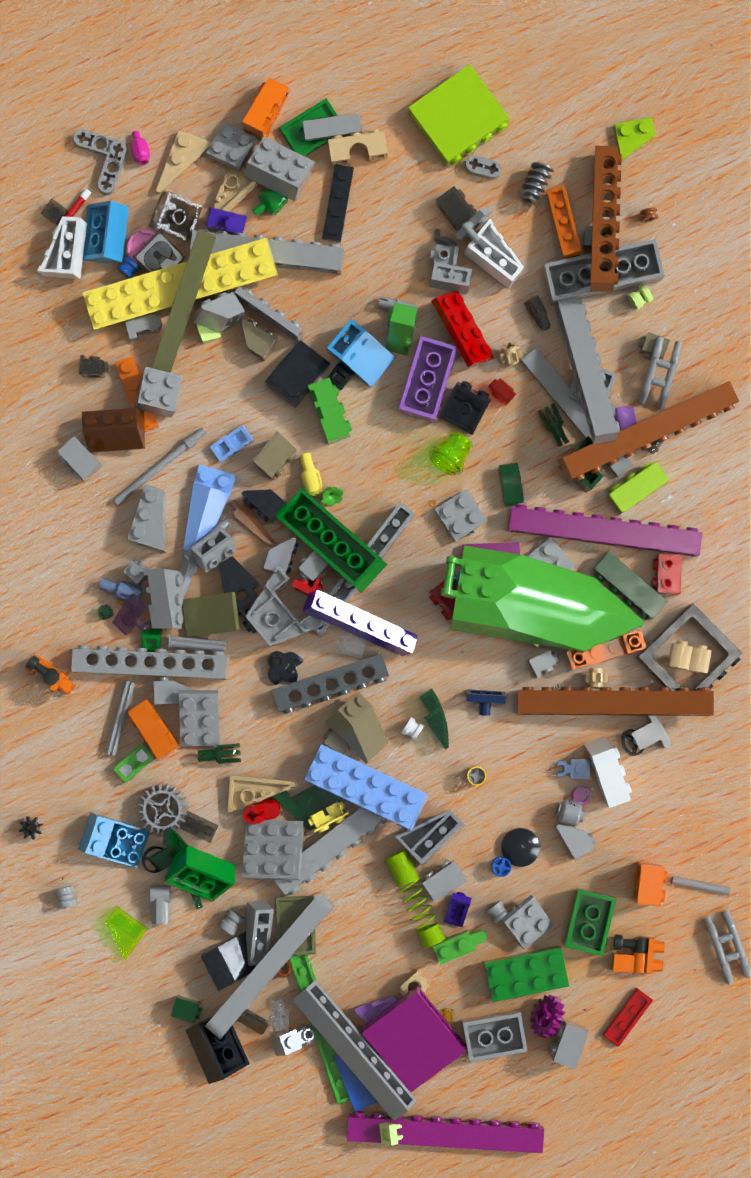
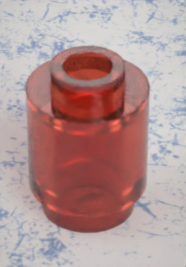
M501 378L499 380L494 379L488 386L490 389L488 393L506 406L516 395L513 391L514 389Z

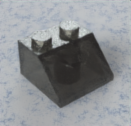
M162 191L148 227L165 235L189 242L202 206L173 192Z

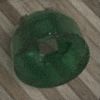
M105 604L98 608L99 619L106 620L114 616L111 606Z

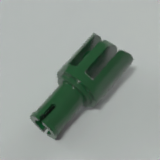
M552 403L551 406L558 419L557 422L548 406L544 407L551 425H548L541 409L537 412L546 430L552 432L557 446L561 447L563 443L560 438H562L564 444L569 443V440L562 428L564 424L555 403Z
M240 743L217 745L215 749L198 750V762L216 761L218 764L241 762V758L222 759V757L241 755L240 750L222 751V749L239 748Z

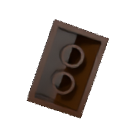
M125 408L82 412V431L89 452L145 449L143 410Z

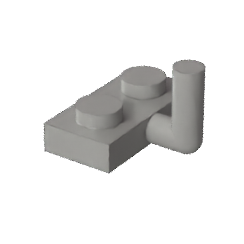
M488 207L480 209L468 222L462 224V228L455 236L459 240L471 238L476 244L481 238L477 235L475 229L478 226L482 227L488 222L489 219L487 217L492 213Z

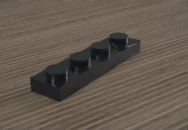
M335 164L322 236L323 240L341 243L354 167Z

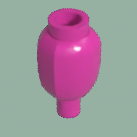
M133 131V140L131 142L133 159L138 162V165H146L149 163L148 159L150 158L148 144L140 136L139 131Z

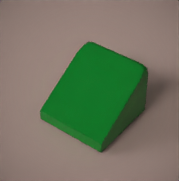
M143 628L141 647L147 648V652H155V649H161L162 629Z

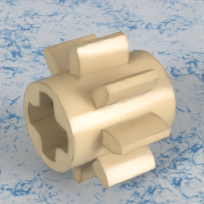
M514 342L504 343L502 350H498L501 363L505 362L508 366L517 364L519 358L523 357L520 346Z
M590 668L589 673L584 674V683H589V687H592V689H600V687H603V684L608 683V674H603L602 668Z

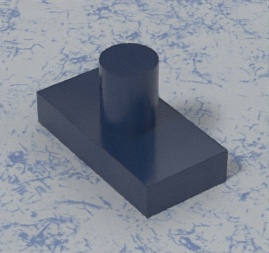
M467 689L466 700L469 702H480L479 714L489 716L491 714V703L505 704L506 694L503 691Z

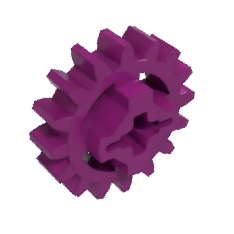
M545 995L543 999H539V1005H534L535 1009L531 1013L533 1018L530 1020L533 1023L531 1029L534 1030V1034L546 1039V1037L551 1038L552 1034L556 1035L557 1028L561 1029L559 1024L564 1022L562 1015L565 1014V1011H562L564 1004H561V999L552 995Z

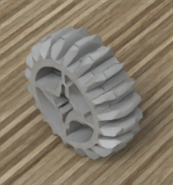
M162 783L158 784L159 790L152 785V793L149 790H145L147 798L140 796L144 804H137L138 807H143V810L137 811V814L144 815L139 821L146 820L143 827L146 828L150 825V833L156 828V835H160L161 830L164 833V830L168 827H171L174 831V826L181 829L182 826L179 824V821L186 823V819L182 818V816H189L188 812H184V809L189 808V805H183L187 797L180 798L183 791L176 794V786L169 790L170 784H166L165 789H163ZM159 793L168 794L162 803L153 801L152 798ZM173 798L177 801L179 807L178 814L170 806ZM166 804V809H168L169 813L165 812L162 815H160L161 813L159 812L160 810L158 809V806H164ZM148 805L156 811L154 821L151 820L148 814ZM164 816L175 819L169 825H158Z

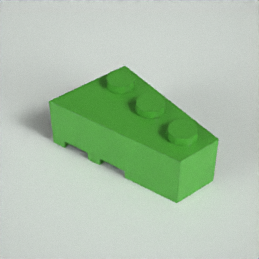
M396 302L394 308L390 307L387 317L389 331L386 349L388 351L408 355L417 320L418 308Z
M330 377L308 385L309 393L328 444L350 437L349 432L352 431L349 420L345 421L343 414L346 412L342 402H338L336 396L339 393L336 385H332Z

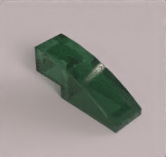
M433 689L419 697L430 713L424 719L446 750L449 748L447 722L440 701Z

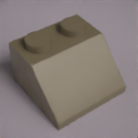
M277 431L253 459V463L270 479L279 478L285 470L283 469L284 465L287 462L290 464L296 457V448Z

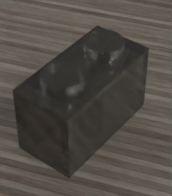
M453 186L436 199V205L458 232L462 228V224L468 222L477 213V210L472 204L469 205L466 202V196L462 190H457Z

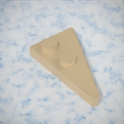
M178 130L156 193L160 194L162 191H165L177 177L185 173L191 164L199 160L200 156L209 149L212 142Z
M230 167L216 196L214 208L230 211L259 183L244 176L246 170L244 167H242L241 171Z
M230 775L227 812H233L246 807L248 804H253L296 787L297 781Z

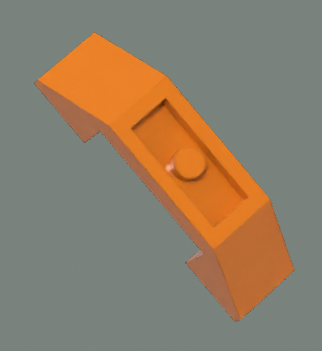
M638 630L604 644H598L586 652L574 650L566 652L573 670L646 649L641 630Z

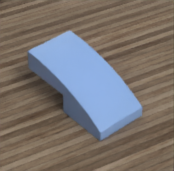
M241 425L229 435L222 437L210 448L218 460L223 462L249 445L254 439L246 427Z

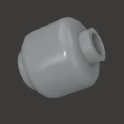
M565 799L563 802H559L555 817H558L559 823L575 827L579 822H583L585 811H582L581 803Z

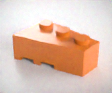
M268 77L267 81L261 84L258 96L253 100L249 111L242 121L244 131L256 136L260 141L263 137L267 138L290 93L289 87Z
M149 699L144 700L128 711L130 723L134 727L137 726L140 731L139 736L145 743H148L151 748L149 750L155 758L163 760L181 747Z

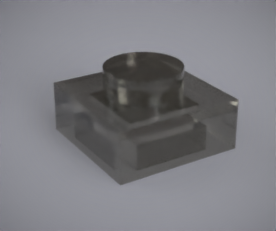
M51 199L42 210L41 215L57 226L62 216L64 217L68 210L54 199Z

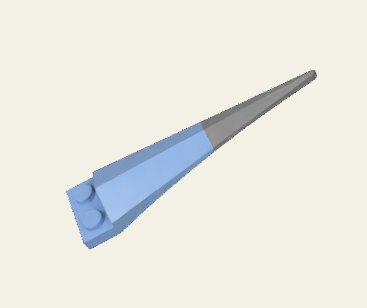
M200 464L193 483L180 566L183 576V599L198 567L193 557L187 561L183 554L216 527L232 493L236 479L235 474Z

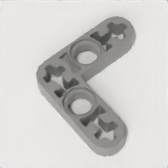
M83 129L78 130L74 134V142L79 148L106 156L98 187L103 194H112L116 189L127 156L126 145L120 140ZM85 135L87 140L92 141V146H90L88 141L80 143L78 138ZM98 140H104L106 142V145L103 149H97L95 147V144ZM119 146H121V149L123 150V152H119L117 158L120 161L115 159L116 152L114 150V148H118ZM111 163L117 164V171L109 172L107 169L108 165ZM105 174L110 176L109 183L111 187H108L107 190H105L104 186L102 185L103 183L106 184L108 181V177L105 176Z

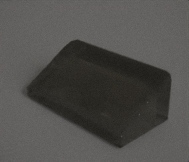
M248 1009L237 1019L240 1023L260 1034H264L270 1023Z

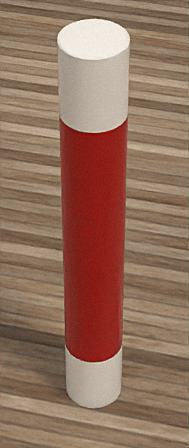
M84 189L64 217H74L91 194L88 189ZM57 225L56 228L52 231V233H51L52 235H54V233H55V231H56L58 225Z

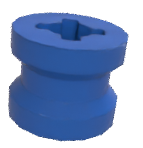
M126 256L124 263L119 265L117 269L130 279L134 277V273L138 272L141 267Z
M497 857L493 860L491 868L497 876L504 877L510 873L511 863L504 857Z

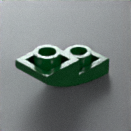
M518 463L499 465L500 484L502 485L505 506L524 503Z

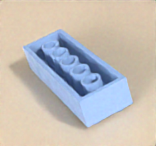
M322 744L304 779L320 789L411 832L428 798L426 793Z

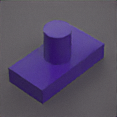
M209 207L205 225L232 233H243L247 216Z
M462 892L452 893L444 922L463 927L472 898L467 897Z

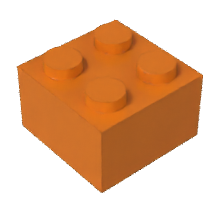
M637 862L632 901L637 904L661 907V902L665 900V891L662 890L663 883L667 882L665 867Z

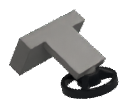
M646 716L650 722L649 724L638 730L629 729L623 732L621 745L628 755L637 756L643 752L644 748L657 741L660 742L662 748L672 745L657 716ZM625 738L628 740L632 752L626 747Z

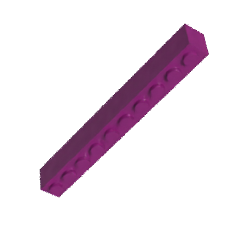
M521 504L511 507L508 526L509 532L695 557L700 555L703 532H698L697 528L686 527V530H682L676 525L660 527V523L648 522V525H644L639 520L622 522V518L610 517V520L603 519L601 515L594 514L591 517H585L584 513L572 512V515L565 514L564 510L558 509L548 512L543 507H535L533 510L527 509L526 505Z
M353 1111L352 1114H348L347 1141L381 1143L379 1124L388 1122L402 1125V1128L397 1129V1135H403V1138L398 1140V1144L543 1153L544 1128L537 1122H528V1125H521L519 1121H508V1124L501 1123L500 1120L481 1122V1119L477 1118L462 1121V1118L450 1117V1120H442L440 1116H431L430 1119H425L422 1115H411V1118L403 1117L402 1115L394 1121L390 1116H384V1113L380 1112L364 1115L362 1111Z

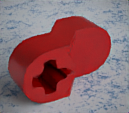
M266 799L258 803L248 804L244 808L243 818L249 824H259L265 820L275 819L280 814V803L275 799Z

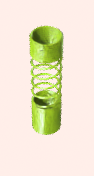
M406 849L385 859L386 864L390 869L389 871H391L390 873L394 878L396 887L409 884L401 889L399 893L421 888L404 899L403 902L425 897L422 901L407 909V911L430 906L411 919L413 921L433 916L415 928V930L421 929L417 932V936L421 941L420 943H422V947L426 949L444 941L446 938L439 925L440 923L425 925L433 920L436 915L427 914L421 916L432 906L430 904L418 906L428 896L413 897L423 890V886L408 888L420 878L417 875L415 866H413L414 864L408 850Z

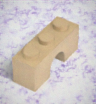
M371 130L368 134L357 132L350 134L348 137L337 135L328 140L332 167L335 164H350V153L355 148L364 149L368 153L369 161L388 158L384 131Z

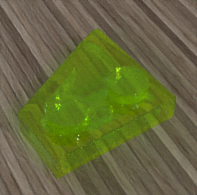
M116 906L105 922L125 960L149 929L118 906Z

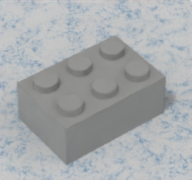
M263 137L247 162L244 176L295 201L310 178L315 161Z
M520 1010L462 1020L470 1062L528 1052Z

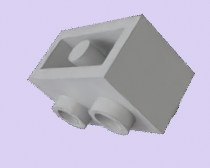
M75 436L57 451L61 455L59 457L60 461L65 466L69 464L74 469L71 472L78 480L82 478L86 482L102 467Z
M221 526L190 548L194 562L206 573L236 551L232 536Z
M314 551L309 557L305 555L299 562L301 565L299 569L302 571L299 575L306 581L310 582L312 580L315 583L317 577L320 578L330 565Z
M449 860L445 861L439 866L440 870L435 873L432 870L423 876L425 880L422 881V884L434 902H437L467 882V879L454 860L452 862Z

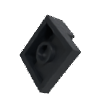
M458 381L439 417L473 435L492 399L489 398L487 392L483 390L477 392L472 389L473 385L469 382L462 381L461 383Z

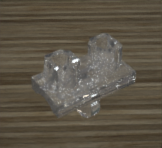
M280 997L270 999L269 1035L289 1033V1001L282 1000Z

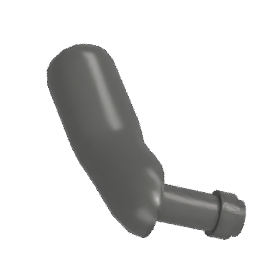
M435 229L436 237L434 239L436 242L452 247L457 245L454 240L448 237H440V230Z

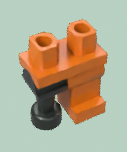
M33 655L25 666V671L29 674L34 675L37 672L43 676V681L46 684L52 685L50 688L53 691L59 692L61 690L65 694H70L76 686L68 680L70 675L61 672L39 655Z
M615 934L614 950H622V947L633 949V953L613 952L611 969L613 972L652 974V972L663 971V960H654L653 957L654 952L664 953V942L655 940L653 937L639 936L636 939H623L622 935Z

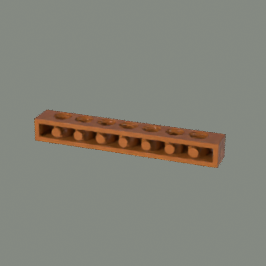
M595 145L590 291L613 292L614 285H618V273H615V267H618L619 256H615V250H619V238H616V233H619L620 221H616V216H620V204H617V199H620L621 187H617V182H621V170H618V165H621L622 154L618 153V146ZM602 234H608L610 236L604 237L602 236ZM602 251H607V252H609V253H608V254H603V253H601V252H602ZM606 268L608 271L604 272L600 269Z

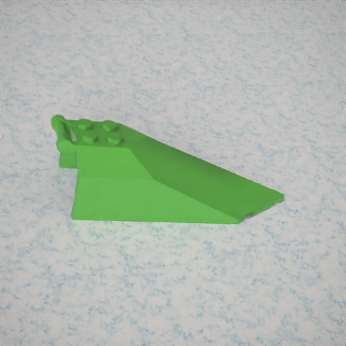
M465 545L462 559L454 556H447L446 558L447 570L444 588H441L440 595L456 599L450 630L586 652L591 647L629 633L630 630L637 627L641 628L644 624L640 617L594 577L524 555ZM455 566L461 567L457 591L451 589Z

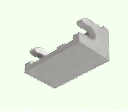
M435 262L430 287L467 294L472 269Z

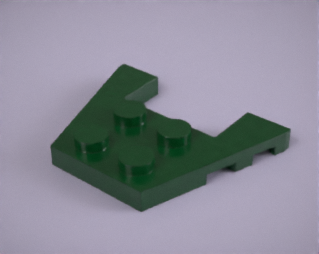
M314 785L292 798L287 790L272 796L297 820L303 821L304 826L309 831L315 828L314 825L310 826L308 822L311 815L323 810L325 816L329 814L326 807L335 802L339 803L342 801L341 798Z

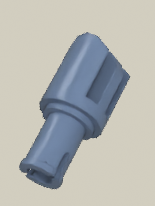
M102 578L99 590L113 593L116 599L135 605L140 603L142 587L125 581L116 583Z

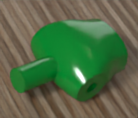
M267 189L259 194L258 197L261 204L252 209V211L257 216L266 210L273 216L279 213L284 205L288 203V199L271 189Z

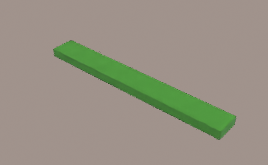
M292 955L289 961L299 991L301 992L316 980L308 955ZM310 1022L337 1105L350 1101L333 1058L337 1054L336 1051Z

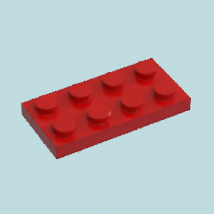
M458 291L438 296L431 301L467 367L489 361L494 357L490 346L486 343L481 330L473 319V315L468 310L463 297Z

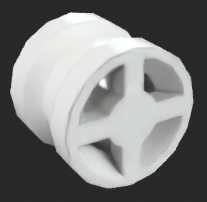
M411 717L401 733L410 736L411 740L415 741L424 725L416 723L415 719Z

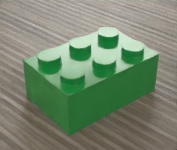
M576 888L563 945L568 948L603 956L617 899L612 896Z

